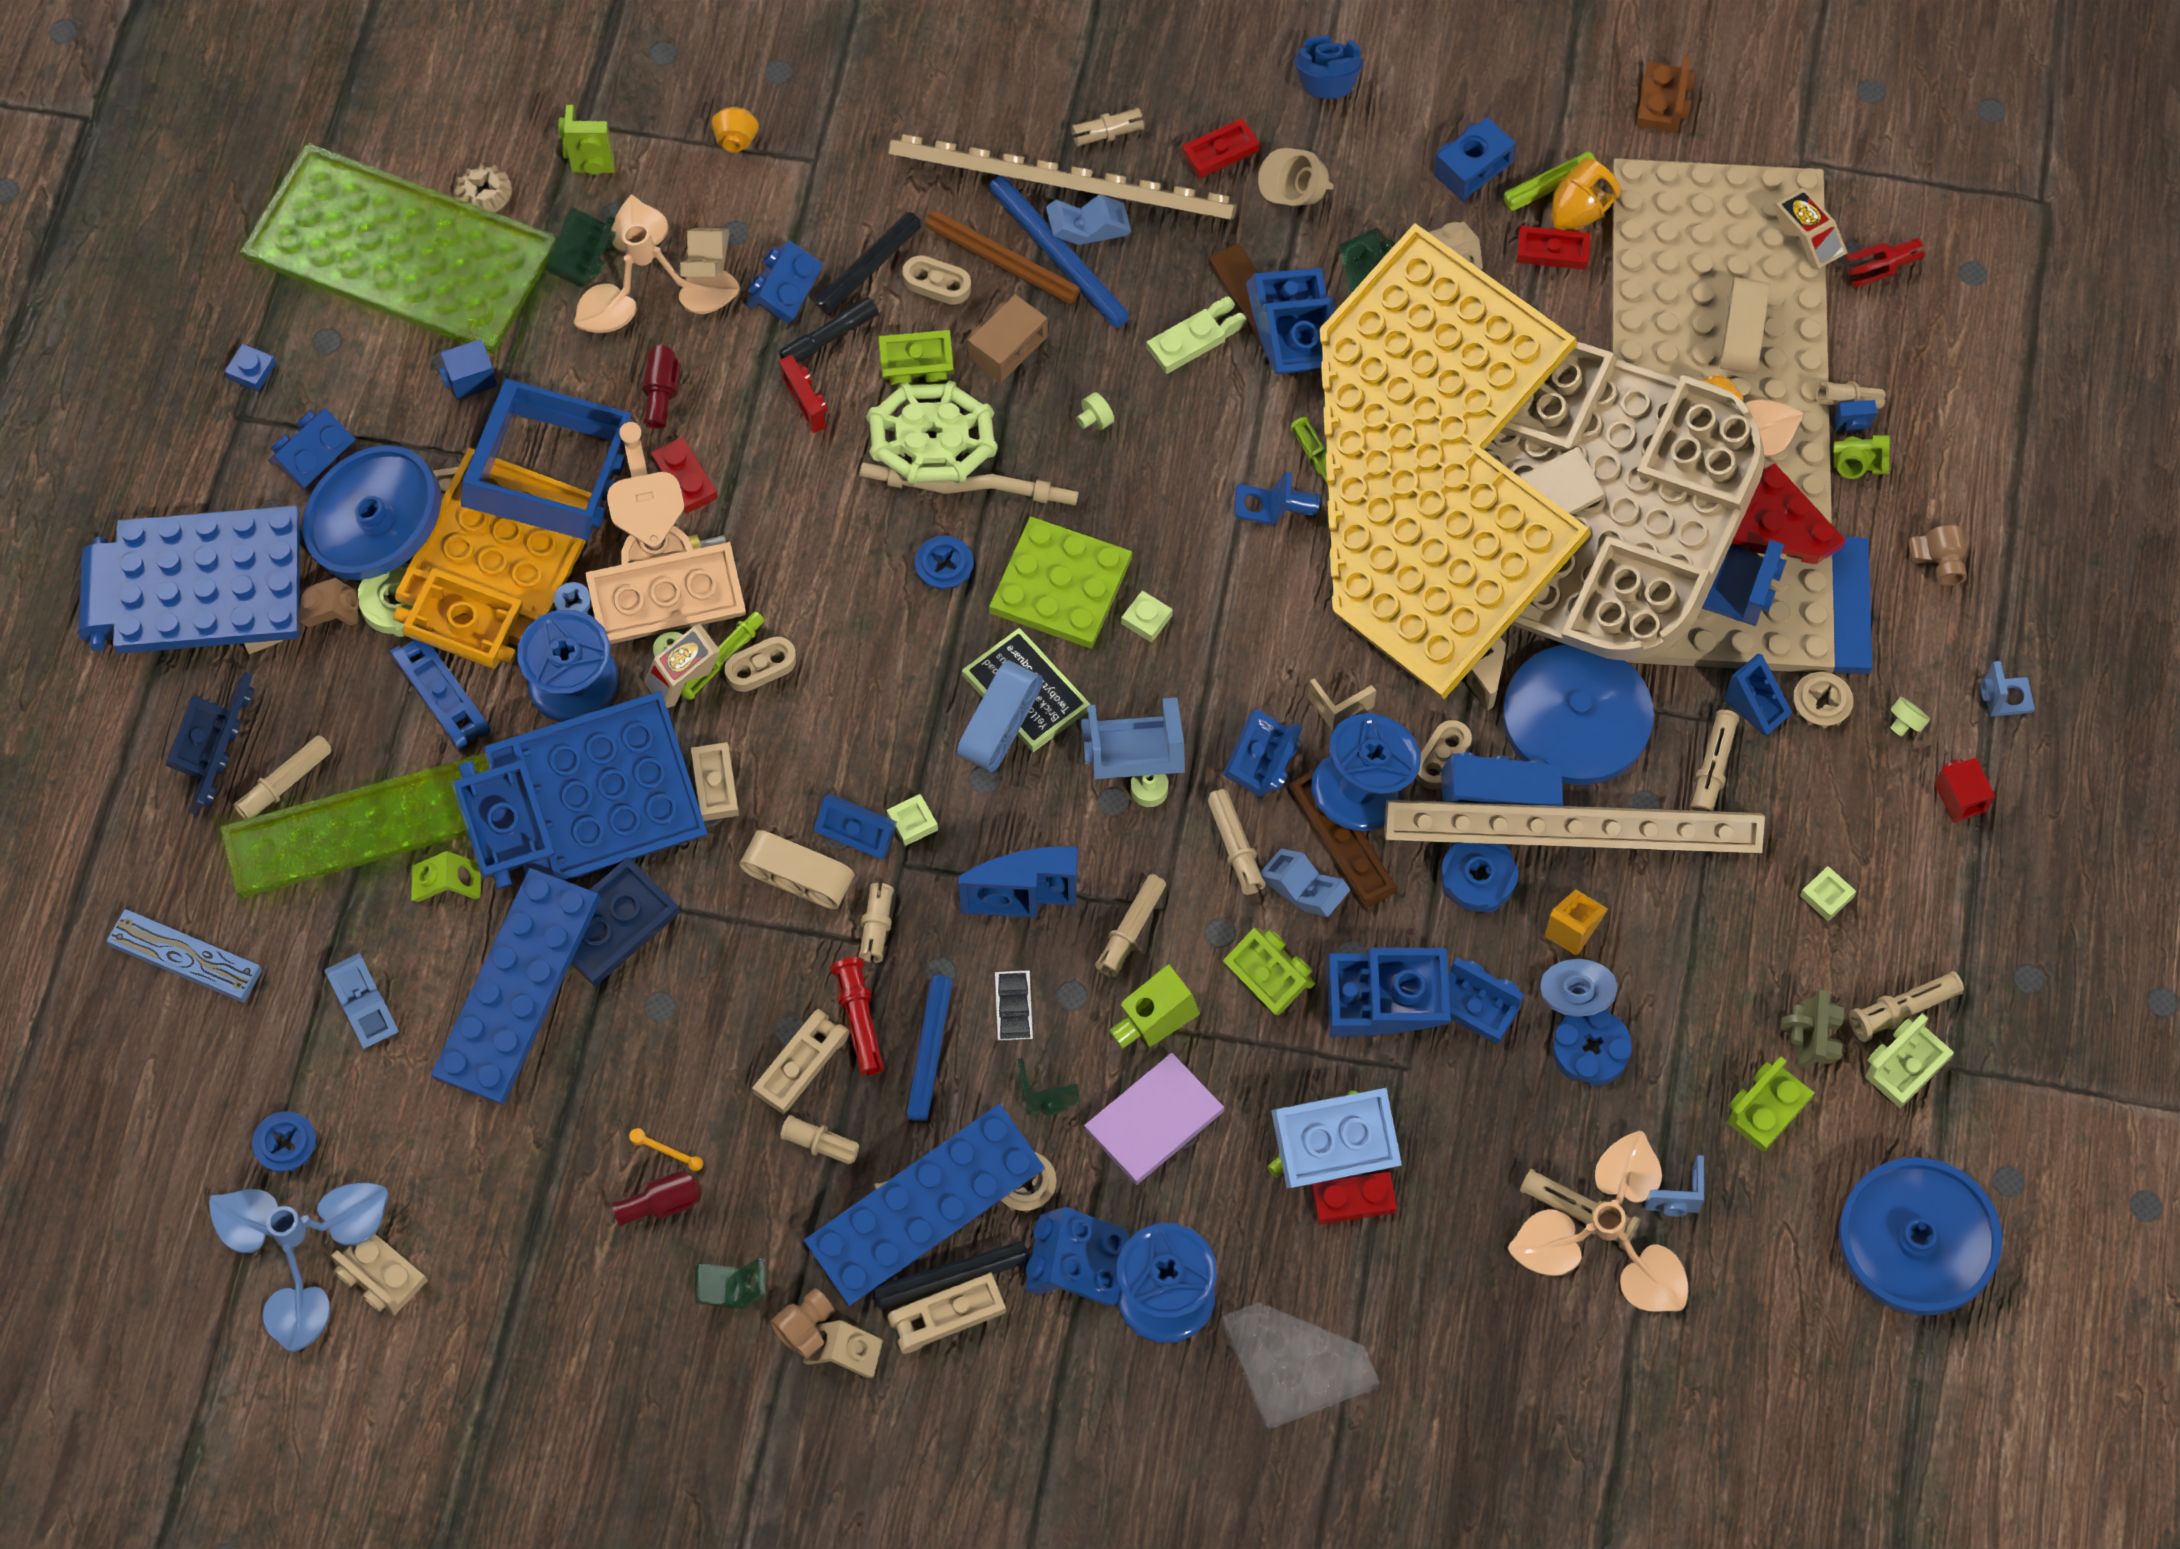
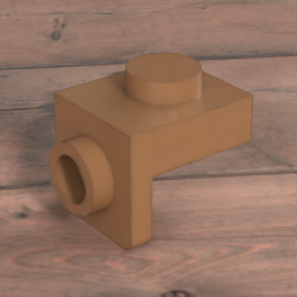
M337 578L301 589L300 623L311 627L338 618L350 626L357 624L359 608L357 590Z

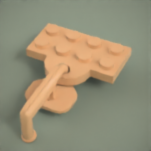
M634 422L624 423L620 428V437L624 441L632 478L615 482L608 491L607 501L613 524L630 535L627 537L621 551L622 565L585 572L595 619L605 628L610 644L689 628L698 624L703 625L745 616L746 610L731 543L728 542L699 549L693 548L689 537L678 527L674 526L684 511V502L678 480L667 472L647 473L640 441L641 428Z

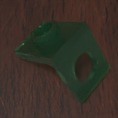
M1023 1058L1017 1059L1018 1076L1027 1115L1040 1112L1044 1115H1054L1064 1111L1065 1107L1079 1104L1077 1084L1031 1093Z
M758 1257L743 1268L699 1263L695 1266L696 1304L746 1309L765 1296V1258ZM755 1273V1274H756V1283H755L754 1290L752 1291V1290H751V1280H752L753 1274Z

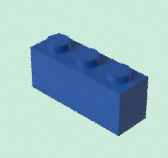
M1461 752L1452 754L1441 769L1442 802L1563 806L1561 765L1548 764L1544 760L1515 761L1507 756H1496L1493 758L1476 757L1473 753Z

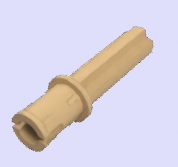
M318 735L267 778H259L257 780L258 784L233 804L237 813L245 821L251 822L255 816L272 802L278 803L280 801L279 796L331 753L330 744L322 736Z
M1225 789L1214 790L1209 795L1208 803L1229 854L1227 859L1228 865L1234 867L1244 894L1257 893L1259 891L1256 884L1262 890L1266 883L1255 860L1257 856L1256 850L1249 846L1228 791Z
M1154 874L1148 875L1119 928L1109 933L1110 940L1095 964L1096 968L1104 975L1117 977L1129 953L1136 950L1137 943L1135 940L1166 887V882L1162 878Z

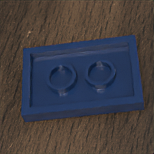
M629 857L590 889V891L598 893L601 900L571 964L594 987L680 914L679 906Z

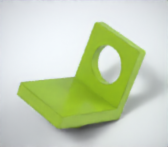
M445 851L413 865L411 900L420 902L446 890H451L473 899L480 898L481 874L477 862ZM460 866L469 871L471 876L470 886H465L458 877Z

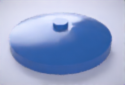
M392 445L375 446L348 456L335 465L320 480L308 500L303 517V538L309 553L326 571L344 579H371L395 570L419 551L436 525L441 507V490L438 479L432 469L419 455L403 447Z
M1567 644L1543 650L1520 666L1509 683L1503 704L1505 733L1518 757L1525 762L1544 760L1548 764L1561 765L1562 783L1597 784L1622 774L1642 755L1653 726L1654 713L1649 690L1639 673L1628 662L1604 658Z
M1916 1157L1897 1159L1880 1165L1866 1174L1856 1184L1843 1207L1840 1217L1839 1244L1846 1267L1857 1284L1867 1294L1891 1309L1907 1314L1924 1316L1943 1314L1956 1310L1980 1294L1997 1268L2002 1249V1232L1998 1214L1993 1203L1976 1181L1958 1168L1947 1163Z

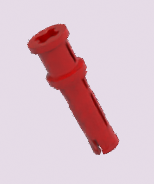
M850 957L836 961L830 966L831 973L837 978L840 991L837 999L839 1005L846 1010L860 1075L865 1076L867 1074V1076H871L884 1070L869 1010L872 993L871 989L866 988L862 969L865 967L864 959L861 957Z

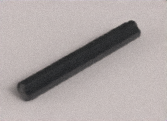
M906 212L817 296V306L827 314L832 313L921 228L919 217L912 212Z
M1018 1241L875 1288L876 1300L881 1309H887L958 1286L989 1273L993 1275L1024 1265L1029 1261L1028 1252L1024 1243Z

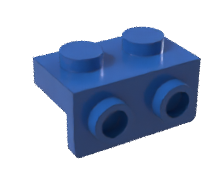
M790 240L779 248L772 247L762 263L766 268L762 275L758 274L749 285L747 292L751 295L745 304L751 309L760 304L786 323L794 320L823 266V263Z
M326 407L317 414L311 409L296 423L300 430L290 438L285 434L270 448L274 454L267 461L272 466L277 463L301 489H304L356 440Z
M1258 709L1251 711L1223 776L1258 797L1273 790H1278L1287 777L1285 767L1288 760L1296 754L1300 747L1301 740L1298 737L1303 726L1294 723L1286 727Z
M1455 958L1448 975L1451 1020L1499 1045L1521 1008L1524 994L1511 981L1506 979L1498 980L1485 973L1483 967L1476 962Z

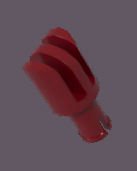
M664 345L654 346L649 351L642 384V391L648 396L643 424L652 429H664L666 427L669 400L678 394L681 363L674 352Z
M675 1172L647 1182V1187L644 1188L645 1192L619 1202H613L612 1208L619 1226H624L626 1223L651 1214L654 1217L658 1216L661 1220L692 1208L700 1201L702 1188L698 1180L687 1172Z

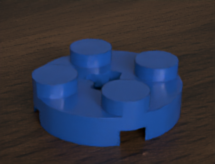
M1457 842L1447 851L1443 860L1441 879L1444 894L1457 905L1471 911H1483L1485 913L1496 911L1500 905L1509 900L1517 884L1518 868L1511 857L1512 853L1504 844ZM1479 866L1486 869L1485 875L1489 878L1477 881L1473 879V875L1469 871L1470 869L1477 871Z
M1608 1009L1589 1016L1577 1017L1568 1015L1561 1021L1554 1036L1553 1057L1560 1071L1575 1082L1578 1079L1582 1082H1589L1591 1086L1605 1085L1618 1078L1623 1073L1632 1052L1631 1037L1626 1026L1620 1019L1612 1015ZM1587 1039L1598 1041L1601 1044L1599 1046V1054L1595 1055L1593 1051L1585 1052L1583 1050Z

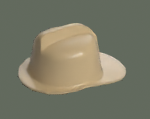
M1277 149L1266 157L1258 174V185L1261 194L1266 200L1290 206L1315 204L1323 197L1326 190L1333 189L1334 187L1329 182L1328 170L1325 165L1319 161L1316 154L1306 150Z

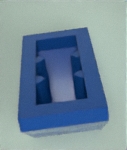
M1757 653L1732 675L1724 700L1761 734L1767 736L1792 714L1762 654Z

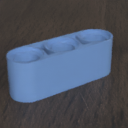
M1011 660L1005 661L997 671L959 742L958 756L989 772L995 771L1004 759L1040 692L1043 682L1042 676Z

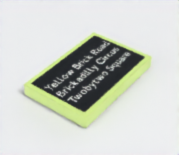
M1020 628L962 669V676L982 698L1000 666L1007 660H1011L1042 676L1043 682L1040 692L1017 733V736L1032 752H1035L1088 712V705L1090 703Z

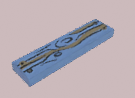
M126 909L106 940L109 947L242 1003L247 999L262 972L258 964Z

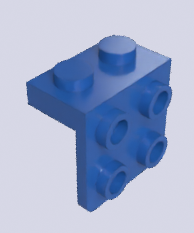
M1770 540L1764 557L1730 546L1702 609L1756 626L1761 610L1769 612L1776 591L1769 589L1772 579L1777 581L1781 579L1787 561L1780 558L1784 544Z
M1067 1207L1040 1215L1033 1232L1035 1238L1033 1254L1026 1267V1274L1028 1276L1026 1291L1041 1295L1060 1288L1106 1306L1116 1304L1120 1293V1285L1117 1281V1260L1124 1244L1130 1239L1128 1231Z

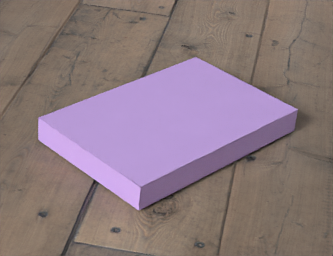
M1170 1053L1086 1123L1084 1130L1137 1186L1224 1112V1106L1173 1053Z

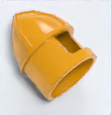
M1591 158L1582 159L1566 177L1558 182V188L1553 197L1551 213L1554 227L1571 231L1583 228L1601 219L1604 212L1621 195V187L1618 180L1598 161ZM1601 178L1604 179L1611 187L1613 194L1602 191L1595 183Z

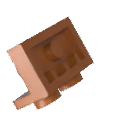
M1684 56L1682 67L1647 62L1636 126L1678 133L1680 120L1688 119L1691 99L1685 98V92H1692L1695 71L1689 70L1691 57Z

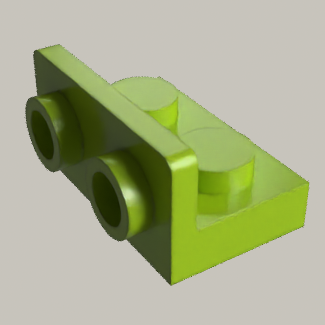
M1253 928L1228 954L1223 962L1275 1015H1280L1305 988L1311 989L1316 984L1309 976L1312 969L1300 957L1295 955L1292 958L1283 949L1286 943L1276 932L1271 929L1266 932L1262 929Z
M1781 1056L1773 1065L1766 1062L1754 1076L1753 1080L1756 1084L1749 1092L1742 1089L1729 1104V1108L1733 1111L1727 1123L1762 1152H1765L1815 1094L1784 1069L1787 1061Z

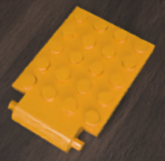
M468 447L441 501L436 525L425 544L414 555L396 591V601L409 605L412 609L409 610L398 606L393 619L404 624L403 635L495 669L500 660L512 664L517 650L507 647L508 644L518 646L525 629L538 617L553 611L555 607V592L560 586L566 584L586 540L462 507V482L476 451ZM496 458L486 482L585 510L592 493L499 458Z

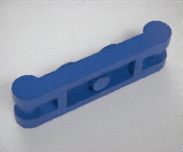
M411 638L412 642L401 648L398 645L389 651L397 667L404 673L459 752L468 747V742L475 737L480 736L482 738L491 733L490 727L432 646ZM419 654H421V655L423 656L422 658H420L419 660L415 661L414 663H412V662L410 661L411 659H413L414 657L418 656ZM467 717L471 723L459 729L455 723Z

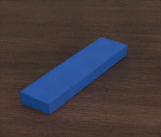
M1844 537L1846 543L1843 548L1832 555L1835 668L1833 672L1870 674L1872 671L1868 538Z

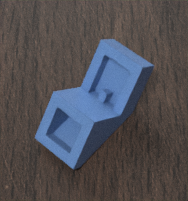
M1101 194L1081 209L1058 200H1054L1046 207L1053 236L1077 245L1123 237L1131 233L1125 204Z
M1282 848L1260 872L1268 886L1302 911L1328 917L1351 890L1343 879L1319 874L1304 853Z
M360 953L324 970L363 1049L399 1032Z

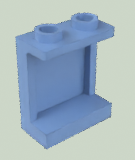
M1177 697L1162 698L1163 716L1097 721L1095 705H1088V719H1081L1082 739L1084 742L1085 764H1093L1094 779L1185 773L1184 739Z

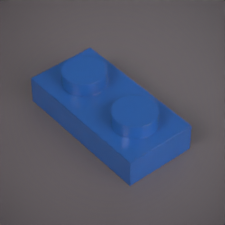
M829 793L823 798L814 831L874 857L883 859L888 853L897 821Z

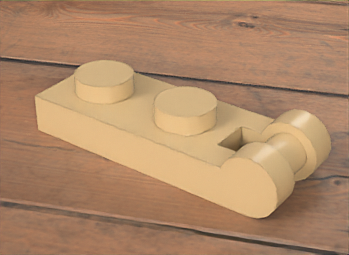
M817 1009L753 1086V1094L785 1115L834 1052L844 1045L850 1035V1030L842 1024L836 1026L828 1020L829 1016L826 1013ZM818 1033L826 1037L822 1044L813 1038Z
M989 1273L896 1309L887 1317L891 1327L898 1331L900 1336L898 1345L901 1352L907 1354L920 1349L928 1343L1005 1314L1006 1307L993 1275ZM922 1317L926 1327L914 1331L911 1322Z

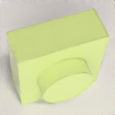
M1141 591L1121 617V624L1152 643L1172 617L1173 609L1146 592Z
M921 794L887 809V817L897 821L895 831L904 847L938 831V824Z
M1827 866L1802 890L1800 897L1829 921L1854 898L1856 890Z

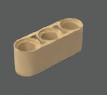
M1734 277L1728 305L1720 369L1756 375L1770 290L1769 282Z
M761 830L756 831L739 863L740 868L745 873L758 880L834 910L838 909L855 876L848 866L837 860Z

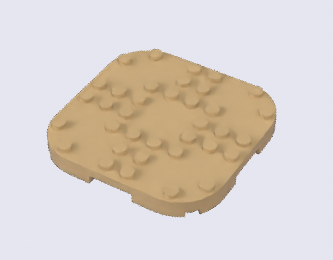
M1577 342L1578 345L1484 449V451L1521 477V475L1579 446L1589 466L1595 468V477L1606 496L1604 499L1572 514L1573 517L1590 529L1591 535L1511 625L1604 658L1638 660L1656 655L1674 645L1689 631L1696 621L1761 479L1765 459L1764 446L1751 411L1737 396L1726 389L1685 375H1681L1680 379L1673 378L1617 360L1612 352Z

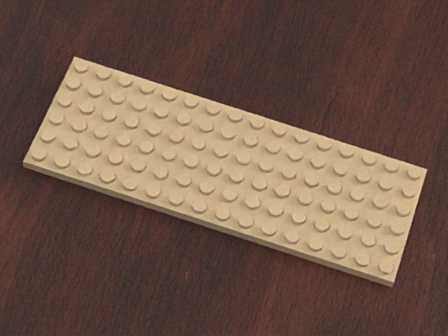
M1614 159L1612 174L1620 184L1621 195L1612 203L1611 352L1615 354L1617 360L1680 379L1681 375L1703 381L1709 376L1721 375L1723 378L1730 379L1741 392L1744 404L1753 400H1770L1787 404L1803 412V419L1790 444L1780 454L1765 457L1763 469L1776 463L1832 524L1829 405L1818 404L1815 397L1816 388L1820 386L1819 383L1822 381L1828 382L1826 265L1819 269L1811 268L1800 237L1785 236L1773 206L1774 202L1800 188H1805L1824 208V169ZM1734 277L1770 283L1762 346L1756 375L1719 368ZM1731 543V545H1730V546H1732V547H1735V548H1738V549H1741V550H1744V551H1747V552H1750V553H1753V554H1756V555H1759V556H1762V557L1765 556V554H1760V553H1756V552H1751V551H1750V548H1751V547H1748V546L1738 545V544H1734V543ZM1781 553L1780 558L1787 560L1780 581L1772 579L1769 589L1776 591L1769 612L1761 610L1756 626L1701 608L1692 627L1674 645L1647 658L1625 661L1628 663L1740 669L1758 653L1763 655L1770 670L1827 672L1832 674L1835 668L1832 555L1814 565L1801 562V557Z

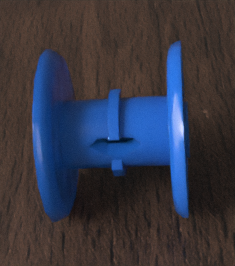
M555 610L538 617L525 629L518 643L517 661L523 676L528 680V692L533 705L545 717L563 722L608 708L619 690V671L613 657L610 655V641L605 628L594 617L577 610Z
M1372 713L1352 715L1340 722L1330 737V756L1322 760L1314 771L1311 791L1320 810L1328 819L1340 826L1357 831L1380 829L1385 826L1386 800H1401V790L1410 785L1420 771L1421 753L1416 740L1403 725L1387 716Z
M1156 1223L1137 1231L1124 1244L1117 1260V1281L1120 1285L1117 1306L1124 1322L1136 1334L1156 1343H1177L1194 1336L1209 1321L1215 1306L1214 1285L1217 1280L1216 1259L1208 1242L1196 1231L1176 1223Z

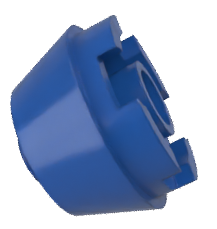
M1328 35L1306 39L1305 47L1302 49L1298 48V55L1294 59L1304 91L1309 95L1326 99L1340 98L1348 95L1352 91L1363 67L1359 45L1348 39L1346 45L1331 42V36Z

